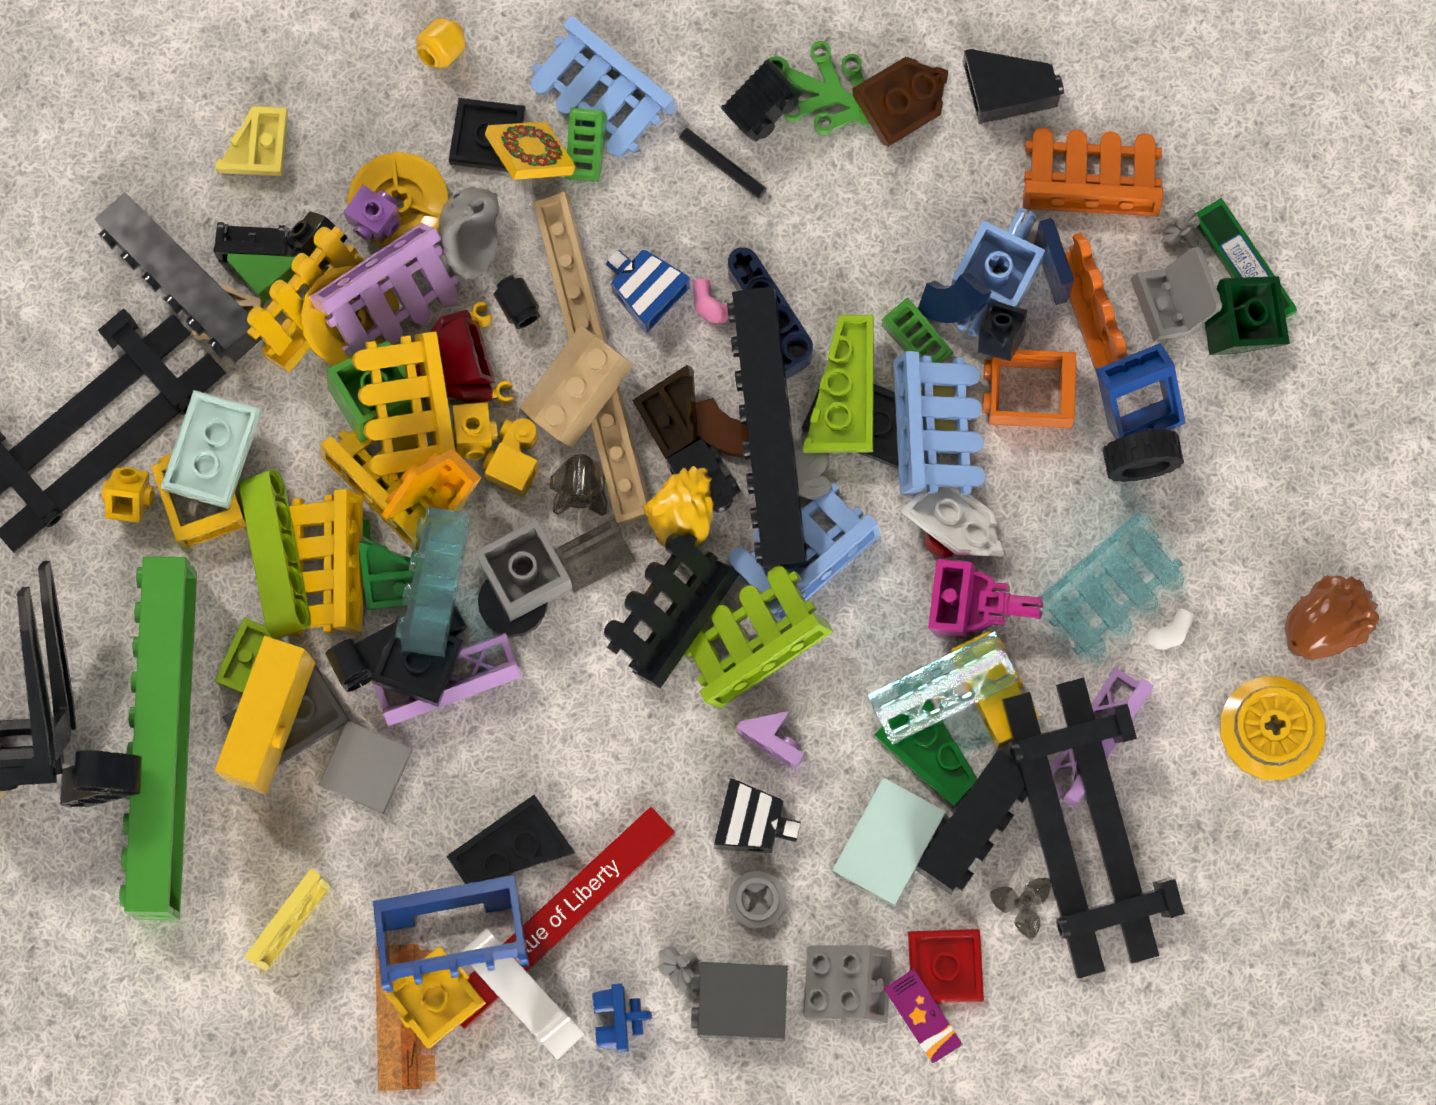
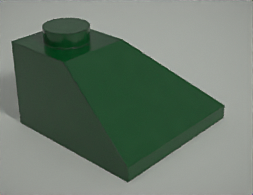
M1279 276L1223 278L1219 280L1216 289L1220 295L1222 308L1204 322L1209 355L1239 354L1290 344Z

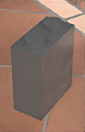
M701 962V970L693 972V992L699 993V1007H692L691 1029H698V1038L785 1041L788 966Z

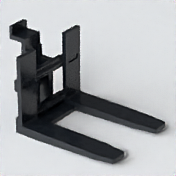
M43 561L38 567L54 717L51 714L30 587H21L17 592V604L30 719L0 720V745L5 736L32 735L33 746L0 748V791L13 790L18 785L57 783V775L63 773V751L71 740V730H76L74 697L51 561Z

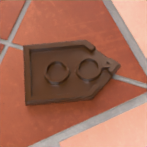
M904 57L852 88L854 99L882 144L889 147L941 115L943 106L942 95L944 84L947 83L949 70L937 66L933 68L918 63V60Z

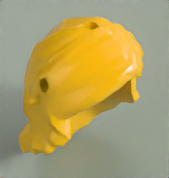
M692 466L689 471L683 468L679 474L671 475L664 482L662 488L658 490L657 494L642 505L651 529L655 532L657 543L665 547L666 539L671 534L678 533L685 536L687 532L697 538L694 544L697 548L704 543L711 528L714 505L710 496V481L712 478L707 475L708 470L705 468L697 469L695 466Z

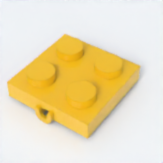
M439 946L424 959L448 954ZM462 967L458 968L459 977L452 978L450 969L422 974V984H415L413 975L402 977L393 983V992L386 993V990L383 991L401 1014L398 1018L406 1028L411 1027L427 1049L433 1047L486 1004L468 981L470 977Z

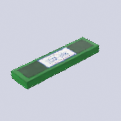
M1222 198L1196 212L1201 221L1197 228L1231 278L1275 276ZM1281 285L1285 316L1287 318L1296 313L1297 307Z

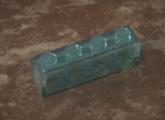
M427 507L425 518H419L416 538L421 539L419 550L412 551L409 571L414 572L412 584H405L402 604L407 605L405 617L399 616L396 627V638H401L402 651L445 657L470 531L469 513Z

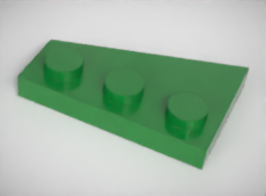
M922 684L913 691L874 734V738L953 808L977 780L960 748L944 725L943 719L931 703Z

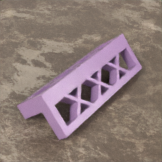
M506 633L462 648L458 659L465 658L474 662L475 665L470 676L459 678L451 675L450 679L453 682L447 684L438 707L406 695L404 700L389 705L383 687L373 684L387 725L391 726L522 677ZM502 643L508 659L507 662L493 666L482 661L488 648ZM481 651L478 659L471 656V654ZM480 665L487 668L476 673Z
M1115 667L1091 704L1093 712L1128 704L1133 719L1154 685L1143 678L1138 682ZM1116 679L1134 689L1128 701L1112 702L1110 688ZM1106 696L1108 705L1099 706ZM1113 738L1102 740L1106 759L1117 744L1114 743ZM1069 749L1059 752L1050 768L1052 775H1054L1056 770L1072 769L1074 783L1069 791L1066 793L1057 786L1056 790L1061 800L1075 808L1085 791L1080 774H1077V763L1074 760L1073 751ZM1068 753L1070 763L1061 764Z

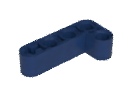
M747 247L733 250L728 257V276L737 291L774 286L777 294L779 318H783L788 322V325L781 329L787 380L810 365L813 354L812 340L756 253ZM738 263H742L743 266L749 265V275L751 277L749 281L744 269H737ZM797 345L804 347L807 352L801 357H794L790 355L788 350Z

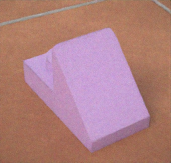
M790 711L739 722L736 727L739 735L795 771L804 759V753L799 751L802 746L786 735L782 739L777 737L789 718Z

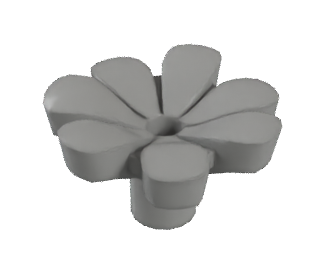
M1195 210L1188 212L1186 217L1181 216L1175 221L1176 226L1171 224L1166 226L1162 231L1166 236L1161 239V243L1168 247L1183 242L1188 250L1197 247L1199 240L1193 232L1194 228L1201 221Z
M673 946L659 951L660 959L665 962L658 966L663 976L670 974L669 980L675 988L679 987L681 991H686L691 986L690 981L694 977L690 968L698 963L697 955L692 951L680 955Z

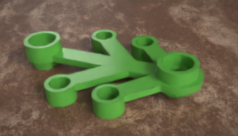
M817 41L811 47V59L817 63L824 82L789 68L788 62L782 57L773 56L768 58L774 64L780 65L782 71L799 88L817 95L804 101H799L797 105L799 113L796 115L783 114L787 121L797 122L804 115L840 104L849 109L834 115L827 112H821L816 115L814 129L819 135H829L833 129L855 121L862 125L871 126L854 99L853 94L842 89L830 59L831 47L827 42ZM817 49H824L827 54L819 57L814 52ZM855 54L846 55L842 59L841 69L843 74L850 78L854 88L865 81L861 73L862 61ZM852 61L855 62L858 65V67L854 70H850L845 65L848 62ZM821 120H828L830 122V126L827 128H821L818 125V122Z

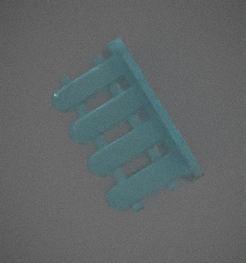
M1143 511L1131 516L1040 595L1043 597V608H1040V611H1043L1042 613L1049 611L1053 616L1048 620L1053 627L1060 624L1076 643L1072 650L1077 655L1083 651L1090 658L1101 657L1106 651V644L1100 636L1109 629L1118 636L1129 633L1132 628V621L1126 614L1134 606L1142 613L1154 611L1158 606V598L1152 591L1161 584L1165 589L1174 591L1181 588L1184 583V576L1178 569L1183 565L1178 558H1175L1173 561L1169 559L1155 542L1160 536L1154 530L1149 534L1144 527L1151 521ZM1127 543L1131 550L1122 556L1118 549ZM1137 556L1154 575L1148 583H1145L1129 564ZM1101 566L1105 572L1096 579L1092 572ZM1110 579L1116 583L1128 598L1121 606L1103 587ZM1075 588L1079 595L1070 601L1066 594ZM1085 601L1102 620L1094 629L1077 610Z

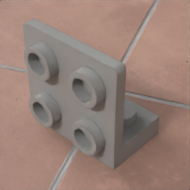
M810 945L807 952L804 1017L858 1019L872 1023H887L889 996L883 988L890 984L892 951L874 946Z

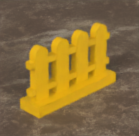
M336 226L332 230L327 227H321L317 230L313 239L314 244L317 246L310 257L304 253L298 254L291 265L295 275L288 283L283 280L274 282L269 291V295L273 299L266 309L260 306L254 307L247 317V322L251 326L247 333L256 340L260 336L266 343L261 353L288 373L294 369L311 348L303 335L300 313L304 299L302 300L297 294V290L302 284L309 290L314 281L325 274L318 266L324 258L331 264L326 272L338 267L357 266L366 260L357 254L358 251L350 244L346 247L340 239L344 233ZM282 310L288 318L280 326L274 318Z
M436 331L414 334L415 342H411L410 335L400 337L401 344L377 347L376 341L365 342L366 349L357 351L352 358V363L357 370H370L372 384L364 385L360 388L358 399L363 405H375L377 419L369 420L365 424L364 434L369 440H381L383 454L373 456L369 462V467L376 475H387V481L398 480L397 473L406 472L413 465L422 466L434 453L441 455L452 448L455 450ZM415 363H419L421 376L417 377ZM405 366L406 379L382 382L381 368ZM422 397H425L427 411H422ZM410 400L412 413L388 417L386 403ZM426 432H430L432 445L428 446ZM416 434L418 448L393 451L391 438Z
M345 429L338 434L340 442H337L332 436L328 437L320 444L321 458L357 494L363 496V500L416 553L426 543V530L429 529L434 533L439 528L437 520L418 503L408 508L412 512L410 515L404 510L387 520L382 515L388 505L385 501L395 489L402 485L403 481L401 478L397 481H387V475H376L370 470L369 462L372 456L366 449L375 441L368 439L360 443L353 431L348 433ZM416 434L391 438L394 452L418 448ZM356 457L364 463L363 466L355 460ZM380 481L388 488L386 491L380 486Z
M349 489L334 490V495H324V502L304 504V499H293V505L289 506L306 595L323 593V604L308 606L311 617V625L308 629L323 627V632L335 633V629L348 634L362 633L363 577L358 543L363 541V496ZM324 525V536L304 538V527ZM324 559L323 570L304 572V561ZM303 631L291 635L295 637L303 636Z

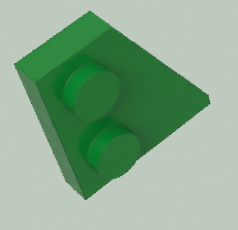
M366 541L358 543L367 610L426 604L437 600L433 565Z

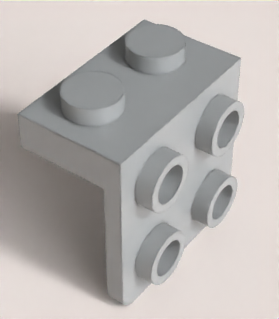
M1199 247L1189 249L1165 269L1137 273L1130 279L1153 341L1186 336L1222 308L1220 295L1210 274L1208 263Z

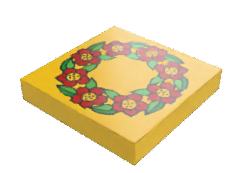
M547 121L488 125L485 136L513 180L573 175L576 166Z

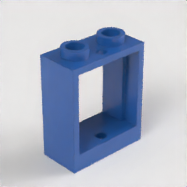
M1161 343L1096 369L1108 428L1115 440L1133 433L1148 431L1147 429L1153 428L1151 431L1171 430L1186 424L1175 365ZM1159 381L1163 400L1120 417L1116 398Z

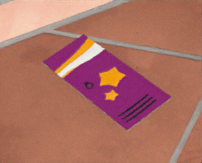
M914 969L883 988L931 1063L937 1062L963 1045Z

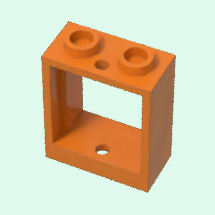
M1017 350L1011 361L991 356V360H984L983 379L990 380L989 393H983L982 413L989 414L988 425L1072 428L1075 420L1076 352ZM1000 367L1059 370L1058 413L999 411Z

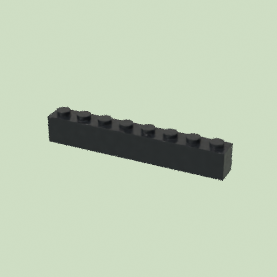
M774 286L732 292L733 302L727 303L730 324L736 323L737 336L731 337L733 357H739L741 370L735 371L737 391H743L744 404L739 405V417L741 426L747 425L748 439H743L742 442L745 460L751 459L752 473H747L746 479L748 493L755 494L756 507L750 508L752 528H759L760 542H754L756 563H762L766 572H769L775 566H781L785 569L808 567L777 294Z

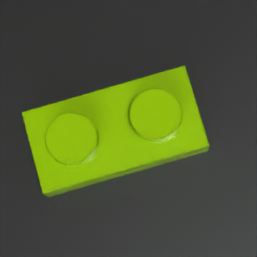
M244 617L214 679L217 684L243 694L264 636L273 638L266 626Z

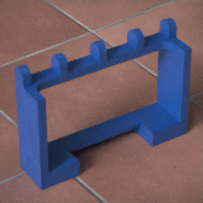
M515 875L373 901L382 989L383 991L386 990V993L393 992V981L402 977L414 975L415 984H422V974L450 969L451 977L454 978L459 977L458 967L486 962L487 970L492 971L495 970L494 960L505 958H518L522 967L530 966L521 901ZM482 903L486 913L512 908L516 942L391 965L387 931L415 926L414 916Z

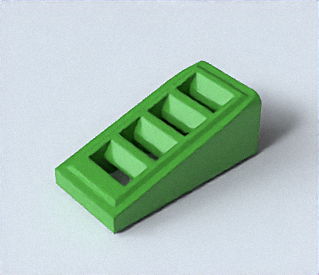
M570 108L567 153L574 164L576 162L592 164V170L575 168L573 175L565 176L566 179L600 182L608 118L604 111ZM581 121L595 122V127L580 126ZM579 135L594 136V142L579 140ZM577 149L593 150V156L577 154Z
M909 298L903 300L882 319L881 326L904 351L919 352V362L920 358L935 345L939 350L931 356L932 363H943L953 354L952 349ZM907 314L910 319L898 327L896 323ZM917 325L920 329L910 338H907L905 334ZM927 335L930 339L917 350L914 345Z

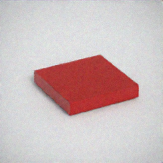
M980 929L908 931L910 971L912 969L916 971L936 1004L984 1002Z

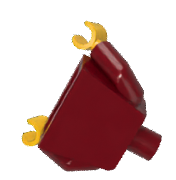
M478 302L474 305L472 312L462 310L441 316L430 332H437L447 398L466 403L491 402L492 398H495L499 404H510L514 397H503L499 391L504 388H512L513 384L511 382L502 381L496 388H492L490 385L495 383L480 327L489 326L493 315L485 317L478 315L479 312L487 310L488 305L485 302ZM416 364L417 377L421 376L420 366Z

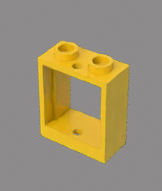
M172 454L158 460L159 463L151 465L176 542L182 550L246 527L244 512L236 490L230 509L182 526L172 493L161 489Z

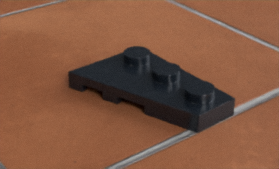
M533 795L446 857L464 883L468 884L494 879L575 854V852L537 797Z

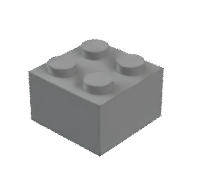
M538 519L475 551L477 560L510 622L573 589L571 580Z

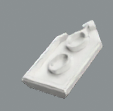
M938 487V492L935 494L927 493V488L917 493L901 511V513L956 555L1002 557L1004 554L1002 543L998 541L995 529L997 523L994 512L971 494L960 495V488Z

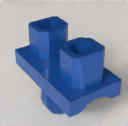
M611 984L612 989L593 993L594 1013L614 1012L615 1023L614 1026L595 1027L596 1044L599 1048H617L618 1053L629 1052L627 1022H632L633 1035H643L642 1021L652 1020V1011H641V999L632 998L630 999L631 1012L626 1013L623 984Z

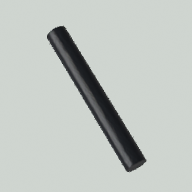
M685 128L680 134L679 139L755 197L760 199L767 188L689 128Z

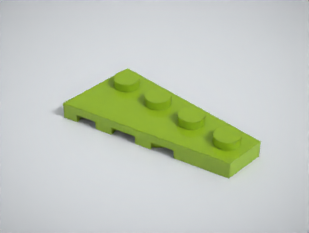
M874 315L838 316L828 353L827 365L821 379L820 391L811 416L808 435L803 446L804 453L873 452Z

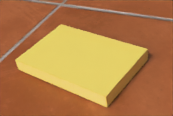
M311 868L244 957L262 970L268 971L330 889V883Z

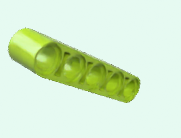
M269 469L242 479L239 488L264 622L271 637L280 639L308 629L311 625V617L286 487L280 473L276 469Z

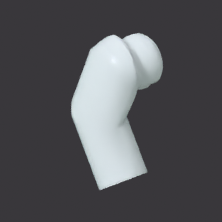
M1179 608L1171 625L1160 629L1153 627L1148 631L1146 638L1148 644L1155 646L1158 650L1179 646L1186 637L1194 614Z

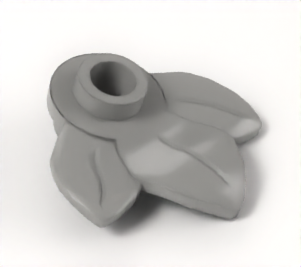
M794 441L800 496L816 499L825 495L832 489L830 482L821 476L828 465L829 453H804Z

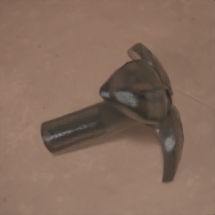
M1049 878L1033 879L1025 884L1024 891L1020 897L1012 887H998L990 892V898L995 907L1004 913L1018 909L1019 912L1014 921L1016 928L1024 936L1034 938L1040 929V917L1030 907L1031 905L1045 903L1050 894L1051 882Z

